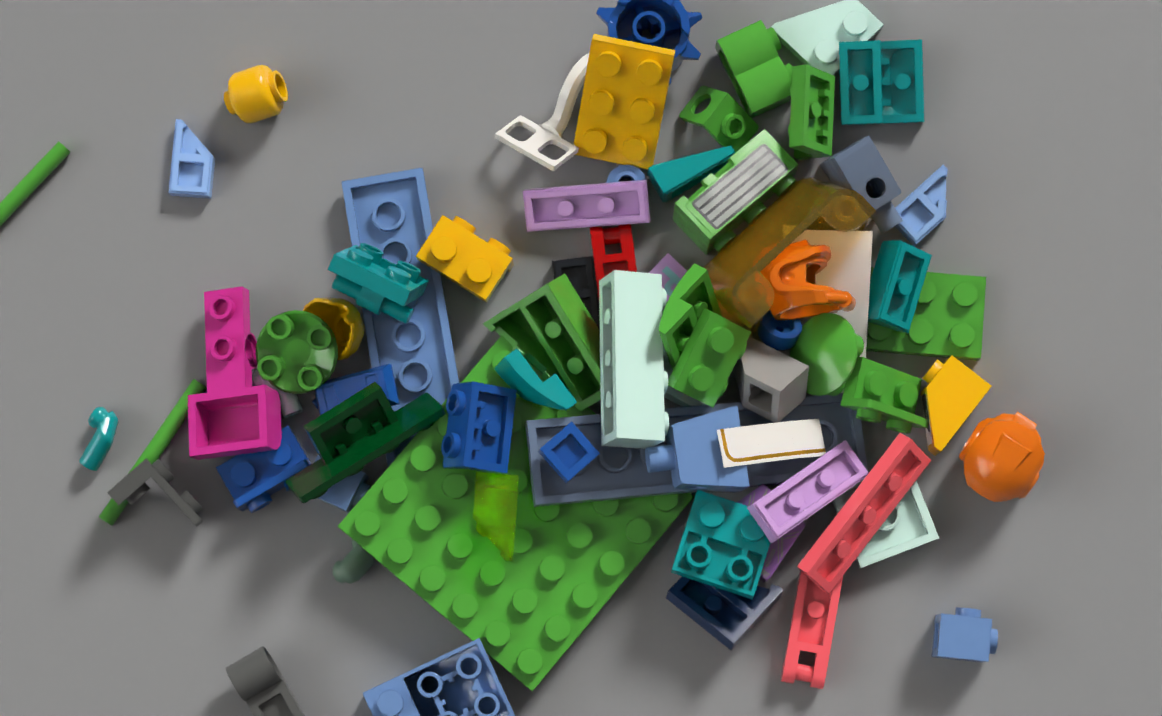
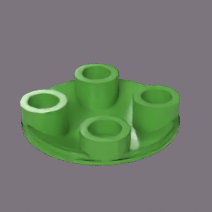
M294 310L276 315L266 323L258 336L256 343L257 370L263 379L268 380L271 385L281 391L292 394L311 392L327 382L335 370L338 360V345L335 335L325 321L310 312Z
M823 313L809 319L802 326V331L796 345L790 350L791 358L809 366L806 393L816 396L839 395L844 390L845 382L853 372L857 358L863 352L864 341L860 335L855 333L852 325L840 315Z

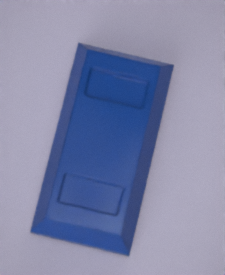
M392 364L327 380V382L315 389L319 415L324 414L373 382H376L383 389L391 406L399 405Z

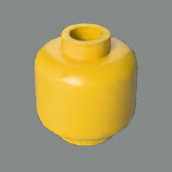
M257 65L232 74L228 81V91L224 92V102L228 111L232 115L237 114L245 123H255L280 114L284 102L288 100V91L282 75L277 70L272 71L266 65Z

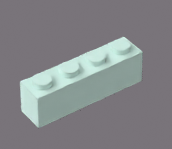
M613 270L599 280L601 446L645 449L646 447H654L664 442L665 436L668 433L669 416L667 412H664V395L668 389V374L664 370L663 354L666 350L659 334L661 317L667 303L666 290L662 288V274Z

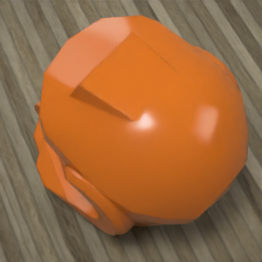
M805 239L767 252L759 261L755 270L754 284L775 319L794 320L813 317L823 313H837L839 310L849 312L855 308L856 301L849 292L836 290L828 286L816 285V274L827 267V262L831 258L829 246L810 245Z
M1018 411L1015 414L1002 413L995 418H986L979 422L959 453V459L964 462V475L967 485L980 496L993 502L1008 501L1017 497L1019 499L1025 498L1037 482L1039 472L1044 463L1045 453L1041 445V437L1036 430L1037 424Z

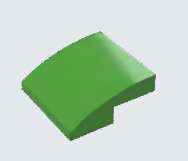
M695 263L675 287L664 308L660 321L659 334L672 370L703 309H708L722 316L707 269Z

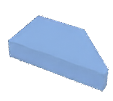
M176 119L168 193L171 196L211 199L215 158L184 121Z
M944 164L895 207L903 220L895 227L914 247L946 218V178L948 169Z

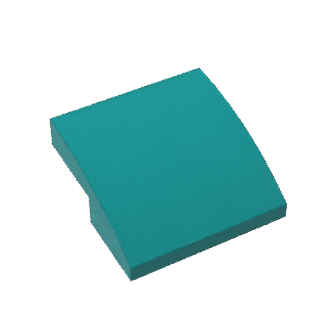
M922 39L839 42L841 125L925 122Z

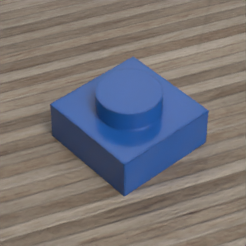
M572 421L538 451L565 483H568L600 454Z

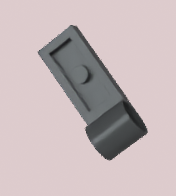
M264 646L226 667V672L240 697L246 701L253 716H305L273 658Z

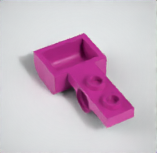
M241 286L204 292L207 393L188 395L189 457L202 460L277 450L282 439L280 395L278 391L267 385L252 386V370L256 369L258 364L256 360L257 340L250 332L249 290Z

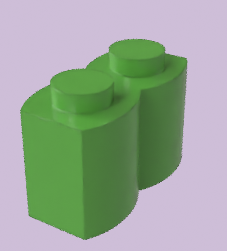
M760 20L716 41L715 49L720 61L733 83L745 112L751 118L791 101L790 86L792 84L793 67L790 63L784 65L777 51L781 50L782 47L772 27L766 29L764 23Z

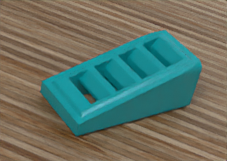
M730 145L659 163L648 168L647 176L662 202H668L701 183L710 173L715 175L728 163V159L735 154V151Z

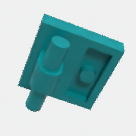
M360 243V246L353 245L333 255L327 269L337 274L332 284L333 289L355 299L356 305L377 315H380L382 312L405 324L409 322L414 309L406 305L422 296L429 282L428 279L420 276L421 270L403 261H398L397 264L382 258L384 253L380 249L366 243Z
M697 490L671 573L753 599L769 550L770 541L747 509L748 506Z

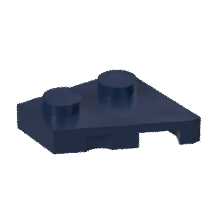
M682 576L668 590L666 599L732 651L781 598L783 589L771 584L769 589L757 586L753 599Z

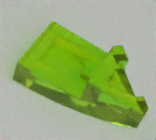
M476 472L473 519L477 522L476 530L482 537L487 536L501 551L500 555L505 561H512L519 475Z

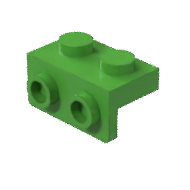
M704 308L668 379V386L714 408L718 398L726 391L728 378L736 362L745 353L751 331Z

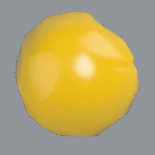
M326 297L314 298L304 306L303 311L317 315L333 331L338 345V360L348 359L358 350L364 336L365 327L360 313L354 304L346 299Z

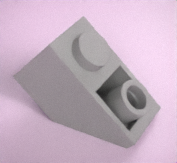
M749 337L745 353L733 368L742 406L774 423L780 422L806 399L809 366Z

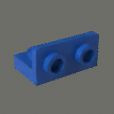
M473 381L452 385L446 402L448 413L447 431L441 444L444 468H464L494 474H507L516 389Z
M287 425L281 429L282 439L277 450L236 455L216 467L238 510L243 512L249 509L251 513H254L266 507L273 501L271 498L272 494L284 487L287 492L291 491L286 484L287 479L311 465L290 426Z

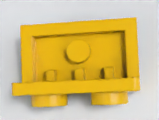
M442 215L417 253V260L487 303L507 271L510 272L514 266L513 258L508 256L511 250L494 238H490L488 242L474 234L476 228L464 219L455 216L453 220H450Z

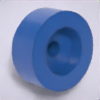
M767 310L762 316L757 332L765 345L777 351L788 350L796 345L802 331V323L799 319L777 320L773 317L771 311Z

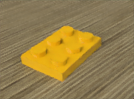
M597 34L593 35L573 144L579 147L578 153L575 155L622 165H633L647 170L654 165L676 50Z

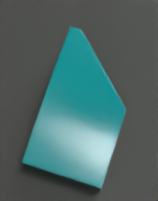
M518 349L505 356L494 368L510 388L516 389V393L524 400L565 411L577 403L556 373L542 382Z

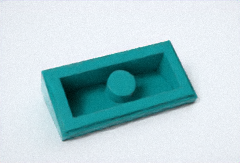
M901 240L882 242L870 280L868 322L902 333H909L932 257L931 254Z

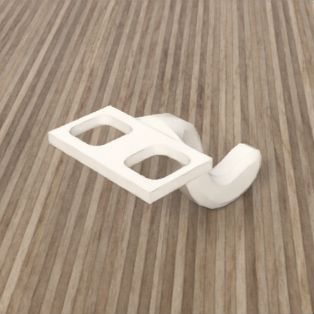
M589 53L583 56L568 73L560 90L554 112L548 121L537 125L520 115L495 133V139L552 171H555L577 154L579 147L562 139V134L570 120L578 94L584 85ZM521 126L533 132L534 135L526 141H518L507 135V133L515 127ZM551 144L567 151L566 154L557 160H552L539 152Z

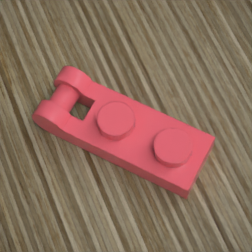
M800 570L782 667L781 682L794 684V681L798 680L809 682L812 688L823 689L843 576L828 594ZM800 651L815 653L813 666L798 663Z

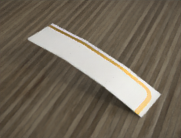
M819 419L785 421L717 430L724 468L817 457L826 453Z

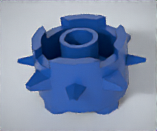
M619 0L615 8L599 7L596 12L600 19L608 26V37L676 50L671 72L675 71L682 64L683 60H699L701 53L690 43L689 35L690 28L702 19V15L700 12H687L680 0ZM648 29L651 35L655 34V38L647 39L642 37V31Z

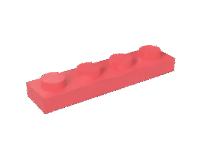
M901 433L898 434L797 567L828 594L931 462L930 458L911 438Z

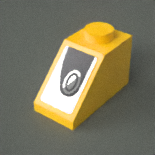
M953 355L944 363L937 359L922 377L928 383L920 393L923 416L929 419L928 428H925L928 451L934 456L944 449L992 387Z

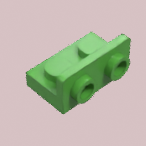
M807 64L793 66L792 84L790 86L789 147L794 149V158L799 160L832 156L835 76Z
M864 357L857 358L853 372L845 383L840 406L857 411L856 418L872 423H881V420L886 421V429L899 433L910 434L912 427L928 428L929 419L915 415L922 382L921 378Z

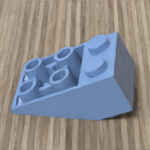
M480 638L363 692L372 716H515Z

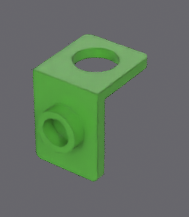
M704 85L698 89L679 114L683 121L703 127L722 147L731 145L735 153L750 141L759 128L758 124L729 93ZM711 98L708 107L704 111L695 114L697 106L705 99Z

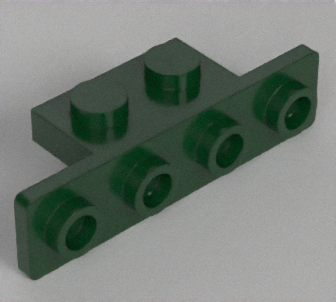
M373 382L303 426L321 459L287 479L286 484L301 503L319 498L331 486L346 477L359 473L369 462L382 454L394 451L407 438L419 431L430 428L436 420L445 415V411L442 405L429 393H424L394 412L383 389L376 382Z

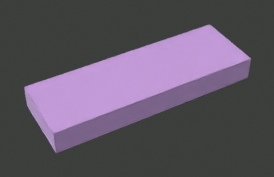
M647 180L535 188L523 191L527 232L639 224L651 221Z
M844 440L748 506L747 509L770 543H772L859 483L868 475V471L848 442Z

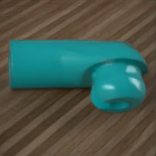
M104 407L95 408L89 416V425L97 430L79 460L84 467L93 471L99 469L111 449L118 426L116 414L113 411L108 412Z

